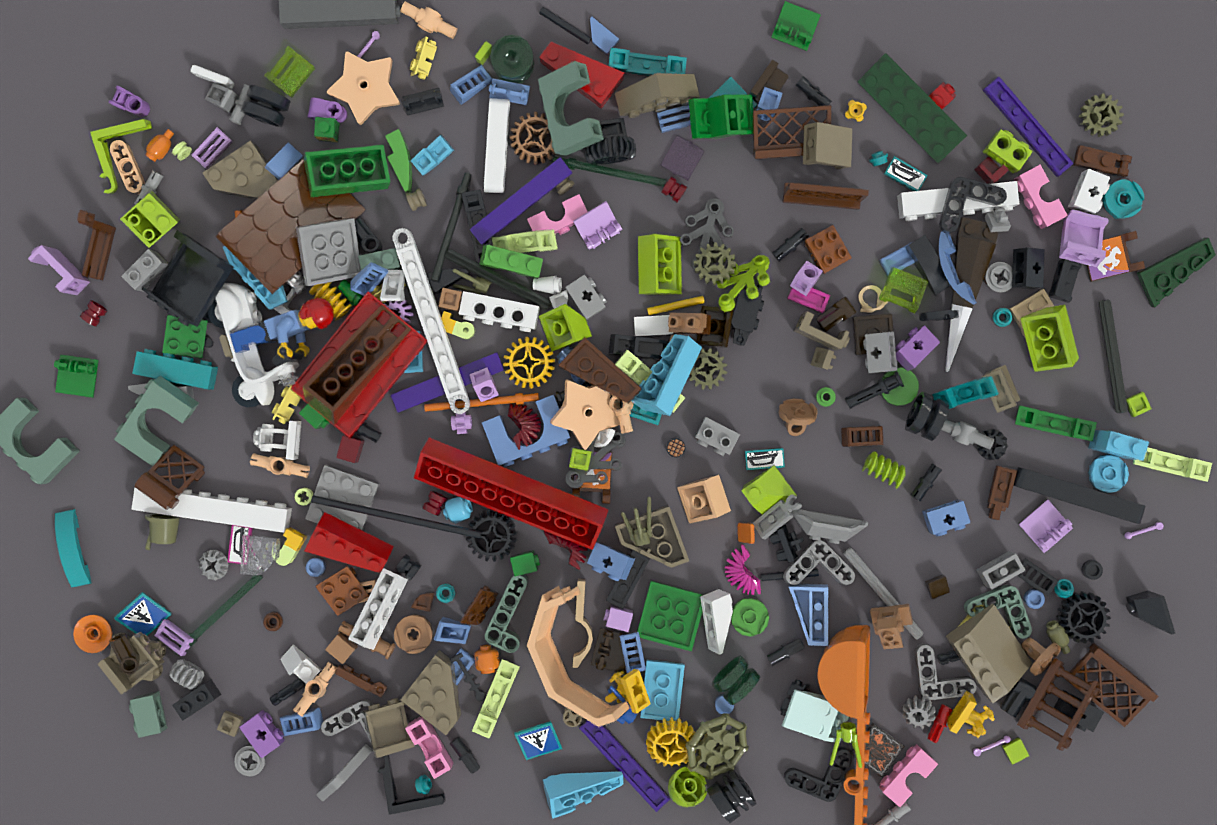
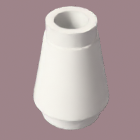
M557 276L533 279V290L554 295L561 292L562 279Z

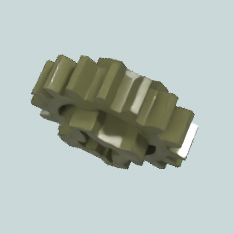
M1103 93L1099 97L1094 95L1091 99L1084 102L1085 105L1080 108L1084 112L1079 115L1084 120L1080 125L1085 124L1084 131L1086 132L1090 129L1091 136L1096 133L1098 137L1104 134L1108 136L1112 134L1111 131H1116L1118 129L1117 126L1122 124L1119 118L1124 116V114L1119 113V110L1123 107H1117L1116 104L1119 100L1112 101V95L1106 98ZM1101 103V105H1100L1099 107H1098V106L1093 107L1094 104ZM1104 124H1110L1108 127L1101 128V126Z
M717 242L714 243V247L707 244L706 250L701 247V254H696L697 260L694 261V266H696L695 273H700L699 279L705 278L706 284L712 281L713 285H716V281L723 284L724 278L730 280L729 274H734L733 267H736V262L733 261L735 255H730L731 249L725 250L724 244L718 247ZM705 259L707 264L702 268V262ZM725 260L728 261V266L726 269L723 265L726 262Z
M711 348L708 349L707 353H705L704 349H701V354L696 359L697 361L700 358L701 363L697 368L693 366L690 372L692 377L689 379V382L694 380L695 387L701 384L702 390H704L706 385H708L709 390L712 389V384L718 387V380H725L722 374H727V371L723 370V367H726L727 364H722L721 362L724 357L718 358V351L712 354ZM708 356L714 358L717 363L713 364L710 362ZM704 364H707L708 367H715L708 371L709 374L702 371L698 372V370L704 367ZM719 370L717 377L712 380L713 373ZM700 374L703 376L705 382L699 380L695 375Z

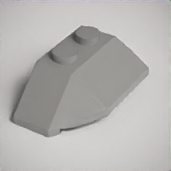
M802 509L791 512L803 532L809 535V539L820 541L822 537L827 538L830 543L839 544L840 541L846 542L868 526L867 521Z

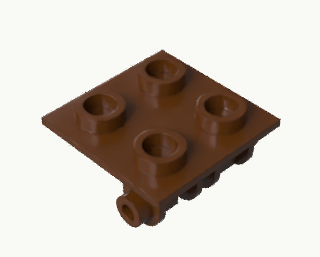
M485 585L483 588L481 587L476 597H474V601L470 603L471 605L465 611V615L460 623L471 625L482 623L486 617V612L495 604L499 593L490 591L491 589Z

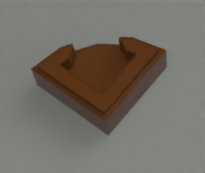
M435 592L421 594L414 600L411 608L430 612Z

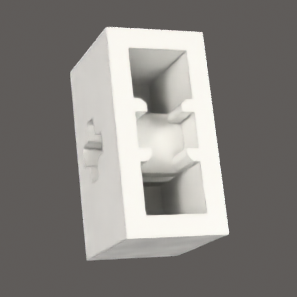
M1091 169L1081 172L1068 208L1092 215L1099 212L1102 207L1101 199L1103 194H1106L1110 186L1108 183L1110 177Z

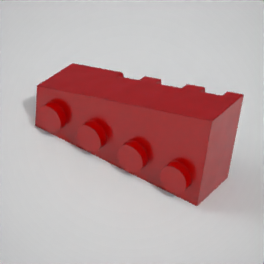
M553 42L549 43L539 57L540 63L552 72L574 61L586 64L590 84L577 89V91L601 109L625 77V73Z
M324 512L304 551L381 573L394 546Z

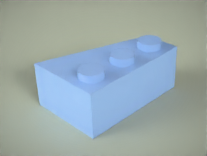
M828 584L789 585L808 645L828 646Z

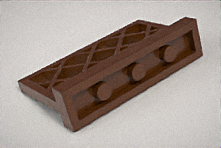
M831 105L753 110V157L761 159L803 156L804 142H798L794 137L802 129L804 130V125L811 119L818 122L814 115L819 110H826V119L822 123L831 124ZM804 111L809 117L801 125L794 117L799 112ZM780 113H786L790 117L783 126L775 120ZM766 114L770 118L764 127L758 124L757 115ZM792 120L800 126L793 135L785 130V127ZM774 121L780 129L772 137L765 129ZM782 131L790 136L784 144H780L775 140ZM765 132L771 139L766 145H758V137Z
M785 182L783 203L859 210L861 201L868 196L869 190Z
M1093 642L1088 647L1090 649L1088 653L1069 673L1073 675L1084 673V681L1092 685L1093 681H1088L1087 672H1098V682L1101 683L1099 685L1101 691L1091 701L1122 726L1126 727L1150 701L1154 702L1159 696L1153 689ZM1091 657L1097 660V668H1087L1086 663ZM1101 671H1110L1112 673V680H1102ZM1068 681L1070 684H1072L1075 688H1077L1086 696V690ZM1125 683L1127 685V692H1117L1116 684ZM1102 684H1112L1113 693H1102ZM1132 695H1140L1144 698L1139 704H1131ZM1117 696H1127L1128 705H1117ZM1103 697H1113L1114 706H1105L1103 704ZM1118 709H1128V715L1123 720L1118 717Z

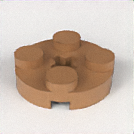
M416 614L404 617L397 624L394 631V639L397 646L410 654L424 651L430 645L433 638V628L426 617ZM411 629L418 631L417 639L409 636Z

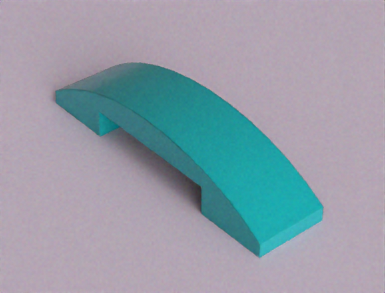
M610 48L609 66L622 72L651 76L655 73L685 74L686 57L671 55L662 57L632 53L630 50Z
M992 376L967 381L932 394L934 400L942 399L949 402V409L975 400H983L999 395Z
M75 509L55 513V533L58 552L65 575L72 588L92 583L88 565H84L76 530V528H79Z

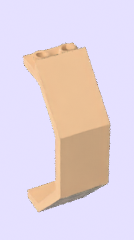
M557 586L542 595L527 643L528 650L550 698L598 727L616 721L630 707L627 701L616 705H609L569 679L551 637V630L558 606L581 593L578 586L572 589L570 586L563 589Z

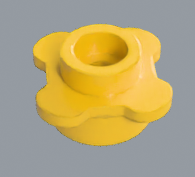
M854 100L849 101V108L845 113V117L861 122L864 119V111L867 109L866 105Z

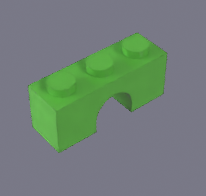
M484 245L479 264L495 269L512 271L531 278H539L543 259L491 245Z

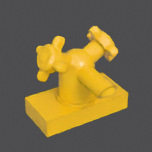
M633 669L623 677H621L624 674L623 671L614 673L609 682L615 681L618 687L616 690L629 703L633 713L637 714L651 704L639 670ZM613 692L605 697V701L608 703L617 699Z
M966 691L948 719L949 730L957 734L965 722L972 725L971 729H967V733L979 738L981 735L986 734V729L983 726L984 720L987 718L992 721L995 720L993 711L986 705L983 706L985 711L982 713L973 710L977 705L972 693Z

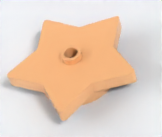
M346 52L343 76L327 90V94L348 103L359 125H362L375 110L381 107L400 105L397 96L389 84L393 60L389 57L367 62L350 52Z
M565 380V398L562 407L550 420L552 425L571 430L584 450L589 447L599 431L620 425L618 417H616L615 412L609 406L611 394L594 385L584 387Z

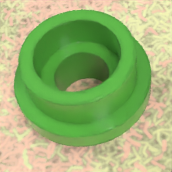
M827 387L821 388L816 394V400L821 406H830L836 399L835 392ZM825 393L829 395V399L827 401L823 399V395Z

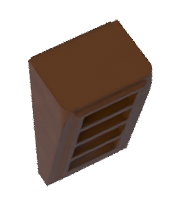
M882 426L841 428L843 447L884 445ZM865 430H867V442L865 441ZM872 430H875V441H873ZM857 431H859L860 442L857 441Z

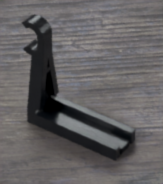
M389 755L383 756L385 768H379L377 772L383 773L389 815L444 804L446 801L445 793L396 802L395 800L398 797Z

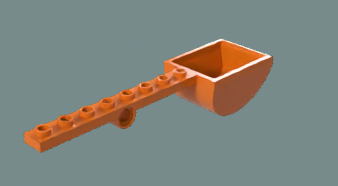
M868 625L850 626L835 634L828 642V646L825 647L818 667V682L826 700L840 713L857 719V741L862 767H858L856 758V769L849 770L844 781L845 791L850 795H855L854 825H867V823H864V817H867L868 805H864V799H868V787H865V780H868L869 768H865V762H869V750H866V743H869L870 731H866V724L870 725V713H867L870 661V627ZM850 780H856L859 784L854 785Z

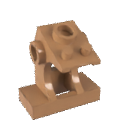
M909 604L871 608L870 614L875 634L879 635L883 649L903 648L901 632H904V625L913 624Z

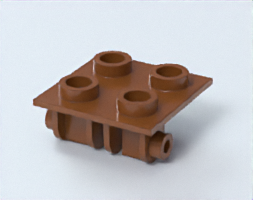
M834 225L805 240V247L812 253L810 256L815 257L813 261H817L816 264L823 271V274L852 258Z
M346 566L315 586L337 616L369 597L367 591L355 577L356 571L353 567L349 568Z

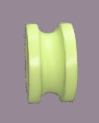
M182 141L174 147L172 154L177 155V159L181 161L190 155L192 148L187 147V143Z
M309 488L299 489L295 493V501L300 505L310 504L314 494ZM305 491L309 499L302 501L303 498L300 494H303Z

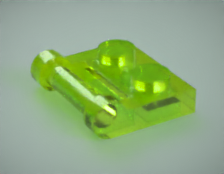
M287 46L285 54L273 69L264 76L292 98L315 70V67L291 47ZM293 57L295 60L278 80L276 78L277 75Z
M892 267L879 300L883 302L889 301L907 308L909 312L916 313L928 281ZM894 289L914 297L913 301L910 302L890 294L891 290Z

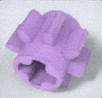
M465 412L463 414L456 413V416H451L452 430H457V434H466L467 429H472L471 415H466Z

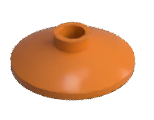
M99 615L85 616L75 625L73 632L75 643L81 650L87 653H98L110 644L109 640L112 639L111 625L105 618ZM94 629L98 631V636L94 635Z

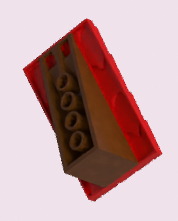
M368 291L294 383L291 391L350 439L424 348L428 340Z

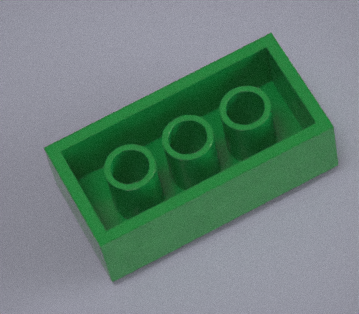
M384 145L305 152L304 164L310 197L388 189L390 185Z

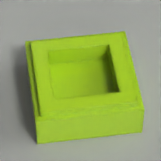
M487 41L484 42L475 55L476 61L482 66L494 51L492 45Z
M1139 392L1126 398L1131 417H1136L1152 409L1144 392Z
M573 448L569 468L588 471L592 452Z
M1019 737L1002 746L1012 765L1029 756Z

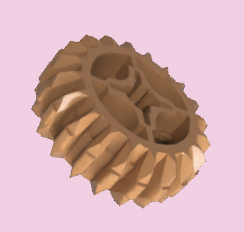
M534 112V117L527 113L528 119L525 120L523 116L520 117L521 124L515 121L514 124L518 129L511 128V132L516 134L510 136V140L515 141L511 144V147L516 148L514 151L515 155L521 153L520 160L527 156L526 162L528 164L531 162V159H534L535 165L538 164V159H541L542 164H544V157L552 160L550 153L557 155L552 147V139L547 148L543 143L544 138L550 132L547 119L545 120V113H542L540 117H538L537 112ZM540 124L546 128L536 130L530 125ZM526 129L529 136L524 140L525 143L521 145L520 137L523 130ZM532 133L533 135H540V144L535 142V140L534 142L532 141ZM537 147L541 152L532 153L525 149Z

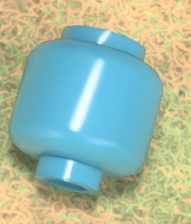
M459 496L447 500L445 509H443L445 518L447 520L450 519L452 523H459L469 519L471 512H473L471 502Z

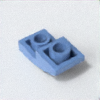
M287 143L266 164L265 168L280 180L294 167L303 155L290 143Z

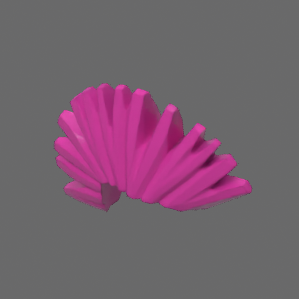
M741 545L742 554L735 549V553H731L735 560L729 558L726 560L732 564L725 566V569H728L725 570V573H729L726 577H731L728 579V582L732 581L730 584L733 586L740 581L736 590H739L744 585L743 593L747 590L748 595L750 590L751 595H754L755 589L758 594H761L760 580L744 565V562L751 554L744 545Z

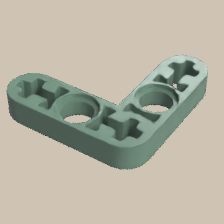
M1003 585L965 602V612L974 617L984 610V607L987 608L989 606L987 599L990 596H995L996 603L994 605L997 609L1004 608L1014 635L1024 639L1029 637L1032 632V627L1019 591L1012 585ZM1007 590H1010V591L1013 592V593L1010 594V598L1007 597V596H1004V595H1007V594H1008V591H1007ZM972 604L979 606L975 608L976 612L970 610L973 608ZM1016 606L1019 607V614L1017 616H1012V608ZM1020 624L1025 627L1023 633L1018 631L1021 629Z

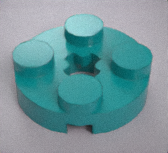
M1122 179L1109 186L1106 194H1103L1102 200L1106 211L1113 218L1126 219L1136 215L1141 210L1144 192L1136 182ZM1120 195L1127 196L1126 204L1120 202Z

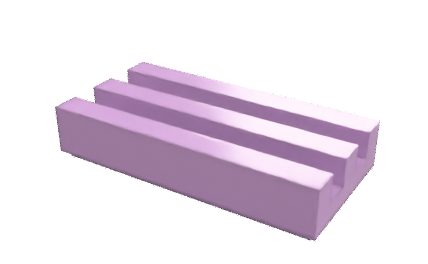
M217 127L194 151L192 156L204 168L208 169L233 141ZM218 135H220V137L216 140V142H215L214 144H212V145L208 148V150L204 153V155L200 158L199 155L209 146V144H210Z
M163 619L155 634V637L180 656L186 655L187 652L185 650L190 648L189 643H192L194 640L168 619ZM162 631L166 633L172 640H175L177 643H179L181 645V648L177 646L175 643H173L166 636H164L162 634Z

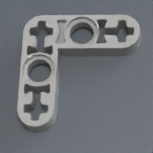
M821 540L813 541L783 574L784 581L787 584L797 585L819 563L842 585H849L855 580L853 570ZM815 545H816V546L821 545L822 547L820 548V550H821L824 554H826L827 552H828L829 554L826 555V556H824V555H823L822 553H820V552L816 553V552H815V551H816ZM804 557L810 560L808 568H804L801 565V560ZM830 557L836 560L834 568H830L827 564V560ZM840 568L843 573L848 572V580H842L843 574L841 572L835 573V571ZM798 569L803 571V574L798 572L795 575L796 580H790L791 575L789 573H795Z
M924 643L916 647L915 659L919 692L925 699L937 700L962 697L966 690L964 688H957V685L965 686L966 682L971 685L967 691L972 694L975 693L976 683L969 677L937 680L933 649ZM923 648L929 651V653L926 654V660L928 662H925L924 656L920 654V652H923ZM924 667H930L932 670L931 674L927 677L922 675ZM947 683L952 684L953 687L950 693L943 692V686ZM929 686L931 689H938L940 694L937 691H930V695H928L924 690H927Z
M362 699L328 717L321 725L322 732L327 736H333L360 721L370 739L365 713L361 711L356 714V711L362 707L361 704L363 706H370L373 703L368 699ZM347 712L352 715L351 722L343 720L342 716L344 713ZM337 720L339 721V724L333 728V731L331 728L327 729L328 722L333 724Z
M365 744L342 770L321 788L316 796L322 802L327 799L351 776L373 750Z

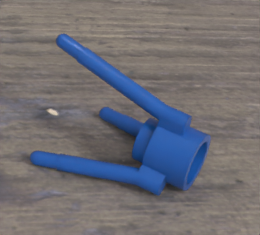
M610 686L607 690L610 694L613 692L617 699L621 701L620 703L626 701L613 686ZM629 708L617 721L621 724H624L625 721L630 724L634 721L637 714L633 713L631 708Z

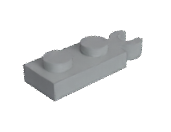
M793 494L788 496L786 503L780 500L753 522L762 539L768 538L794 517L791 512L802 507V504L798 502L793 505V501L797 499V496Z

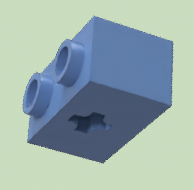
M959 499L922 511L929 533L936 536L945 535L947 530L953 528L954 530L964 529L965 525L970 523L964 501ZM946 515L950 516L947 522L943 521V519H946Z
M596 542L587 563L592 565V570L599 573L604 571L609 574V578L619 581V579H627L635 558L603 543Z

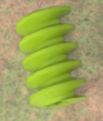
M873 451L867 457L862 471L868 468V475L874 471V478L876 479L879 475H882V482L888 478V485L896 482V489L901 485L906 474L904 465L898 467V462H892L890 458L885 459L884 455L878 456L876 451Z

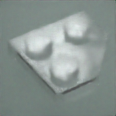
M243 535L240 574L262 575L279 558L280 538Z

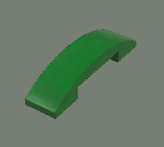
M1020 405L1018 406L1015 425L1087 441H1093L1097 422L1067 417Z

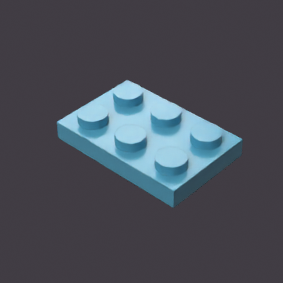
M646 659L644 685L651 704L641 711L640 718L663 720L665 718L667 721L671 717H673L674 721L679 718L685 664Z

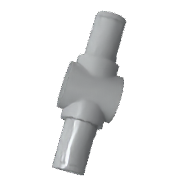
M946 420L941 429L950 433L953 440L964 445H973L975 443L991 449L994 442L993 438L979 433L975 426L963 421L954 423Z

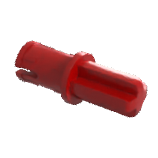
M941 704L928 734V740L934 743L938 742L944 727L947 728L946 724L953 709Z

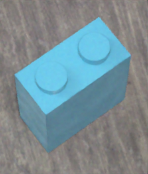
M1095 430L1093 441H1090L1088 448L1124 459L1144 461L1149 442L1113 431Z

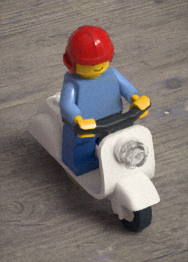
M223 284L208 309V316L216 327L226 331V335L220 336V342L224 355L233 358L231 361L235 362L240 376L235 379L232 385V395L239 405L244 407H256L259 404L270 405L274 396V381L280 380L278 381L279 384H283L284 387L295 384V380H298V376H295V369L299 367V363L296 361L301 360L304 356L306 357L310 352L309 347L304 344L306 342L305 331L316 327L324 329L332 323L334 309L329 301L323 298L310 299L301 306L300 310H292L261 322L262 315L257 309L255 294L239 284ZM293 336L296 337V343L299 344V348L296 349L295 353L287 347L288 338ZM278 341V343H281V346L278 348V355L273 357V364L277 367L269 372H265L257 345Z

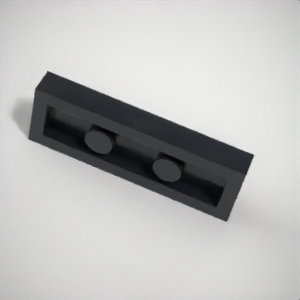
M632 550L630 554L631 557L635 558V561L627 579L616 581L606 601L621 609H624L650 560L649 557L635 550Z

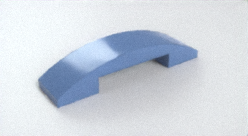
M941 231L939 257L943 272L952 288L962 298L971 304H975L977 302L970 285L965 282L960 283L950 254L957 252L951 235Z

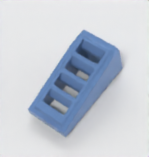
M480 65L450 84V91L460 105H462L490 84L492 78L484 67ZM478 73L484 79L483 82H481V80L478 78ZM472 78H473L474 81L477 83L476 86H475V85L473 84V82L471 81ZM465 83L470 87V90L466 88Z
M370 262L350 281V289L365 296L368 291L371 293L386 276L388 270Z
M639 632L620 635L627 673L633 669L645 671L646 667ZM636 638V642L625 644V640ZM633 646H637V647H638V649H636V650H631V651H627V650H626V648H628V647H633ZM639 653V657L628 659V655ZM640 660L641 664L629 666L630 662Z
M320 708L307 710L303 717L297 713L280 717L284 736L319 730L324 722ZM289 720L292 722L293 729L290 727Z

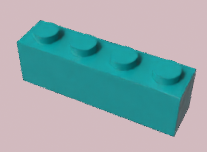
M144 349V352L137 351L132 374L155 379L161 376L169 382L214 390L218 367L212 366L213 362L201 360L200 363H195L193 358L182 356L180 360L176 359L174 354L163 353V356L156 355L155 350Z

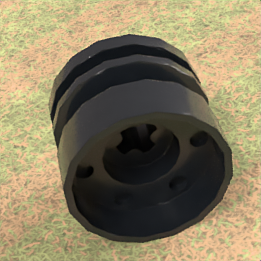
M734 770L729 772L733 780L732 782L726 775L723 776L725 787L719 782H715L707 788L711 800L729 823H732L741 816L737 808L738 806H741L745 811L749 810L745 802L746 800L752 807L757 804L749 785Z

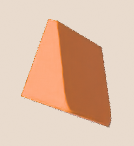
M738 523L739 542L755 543L753 523Z

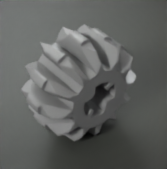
M185 659L177 660L170 671V677L173 681L188 689H196L205 676L204 671L200 667Z
M915 695L913 700L908 698L907 702L904 703L902 716L906 719L907 725L913 724L914 729L920 726L923 730L924 725L930 727L931 721L935 720L934 713L936 709L935 706H932L931 700L925 701L924 696L918 699Z

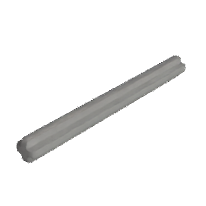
M851 547L843 552L844 556L887 606L900 605ZM914 621L912 625H904L915 639H919L923 635V631Z

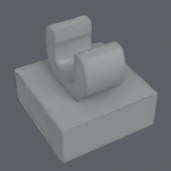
M996 208L995 212H987L984 217L990 232L1009 231L1011 227L1008 216L1005 213V208Z

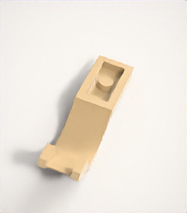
M578 579L577 582L581 594L577 595L575 621L580 622L586 628L589 639L586 646L580 652L574 653L573 668L579 667L590 650L593 640L592 627L588 620L584 618L586 579Z

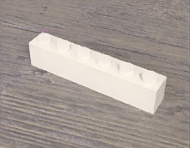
M1017 181L990 184L1003 188L1007 193L1005 202L998 206L966 199L963 215L975 214V211L982 210V213L994 212L996 208H1005V211L1013 210V207L1019 205ZM976 186L973 189V193L975 196L981 197L983 190L981 187ZM958 187L957 193L952 194V196H958L959 190L964 189V187ZM949 188L900 193L897 196L899 219L905 218L906 221L917 220V217L924 216L925 219L936 218V215H941ZM999 192L995 194L988 193L985 199H987L988 196H994L995 201H997L998 199H1001V197L998 196ZM951 200L949 203L950 209L953 211L958 210L959 203L956 200Z

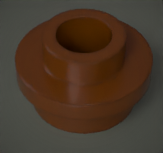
M277 612L268 613L263 620L264 627L269 631L279 630L283 625L282 616ZM272 618L277 621L275 625L271 623Z

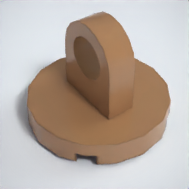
M803 399L785 400L783 404H780L778 411L780 418L786 422L788 433L792 436L801 435L805 431L806 425L815 422L818 414L814 404H807ZM793 425H800L795 429L792 428Z
M1027 638L1021 645L1023 650L1035 660L1030 668V672L1035 676L1046 670L1052 662L1051 659L1054 656H1058L1061 651V647L1055 642L1045 649L1032 638Z

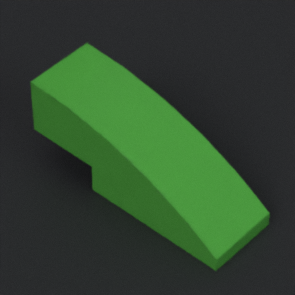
M397 129L385 136L394 152L387 156L404 191L411 193V157L404 136Z

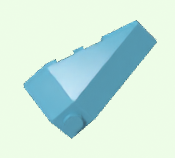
M225 246L223 247L229 264L234 266L233 269L241 275L245 283H248L269 310L288 302L283 285L272 295Z
M622 771L564 773L551 775L543 779L544 791L552 819L576 810L575 806L582 802H585V804L590 803L591 799L597 794L605 795L622 786Z

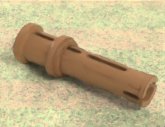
M343 621L338 632L349 637L354 626ZM380 636L374 650H370L384 655L385 659L388 660L396 644H390L382 640Z

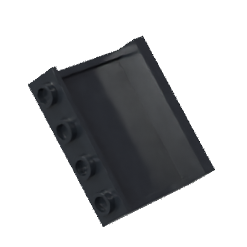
M177 230L173 237L179 240L181 244L153 290L151 291L142 287V290L148 294L146 296L148 299L156 302L164 310H168L167 313L178 318L180 323L186 326L192 324L198 327L234 266L193 238Z

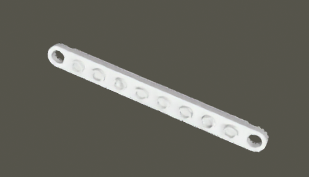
M400 228L393 233V242L451 410L454 413L463 414L470 407L468 394L413 234L408 229ZM402 232L406 233L408 241L405 244H401L398 240V236ZM457 399L464 400V409L456 408L455 401Z

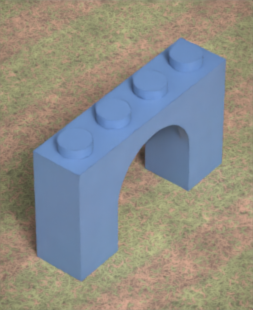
M555 395L536 401L544 423L543 434L534 444L527 447L520 444V450H518L509 436L501 415L482 422L498 465L503 464L504 467L514 464V460L521 457L522 460L533 457L532 453L539 450V453L551 450L549 446L553 444L561 446L568 443L567 439L571 438L568 429L550 423V420L560 409Z

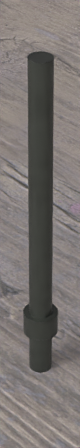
M464 173L461 186H458L456 192L457 198L431 276V280L434 282L439 280L445 255L449 249L463 205L462 193L469 192L468 186L472 177L470 173Z

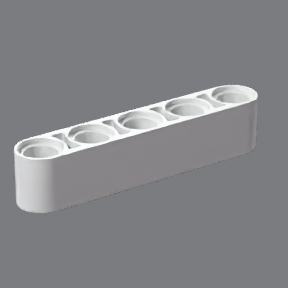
M490 98L484 192L504 193L510 99Z

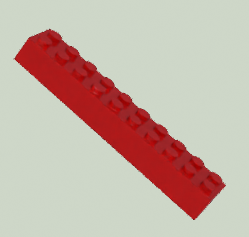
M428 438L420 453L414 479L591 550L594 548L609 509L432 438Z

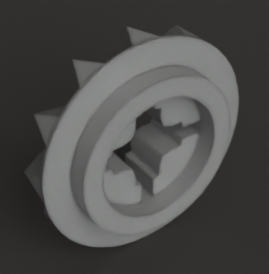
M1005 262L991 264L984 278L987 286L992 291L1000 293L1011 289L1012 267ZM1001 273V277L1003 278V280L997 283V277H995V275Z
M209 550L203 553L199 559L200 566L198 568L202 570V575H205L208 579L218 580L226 575L228 560L222 552ZM217 561L214 566L215 568L209 569L211 563Z
M247 745L236 753L234 759L236 769L244 776L259 774L266 764L265 756L261 759L253 746ZM252 754V759L255 760V762H253L249 767V761L245 758H249Z

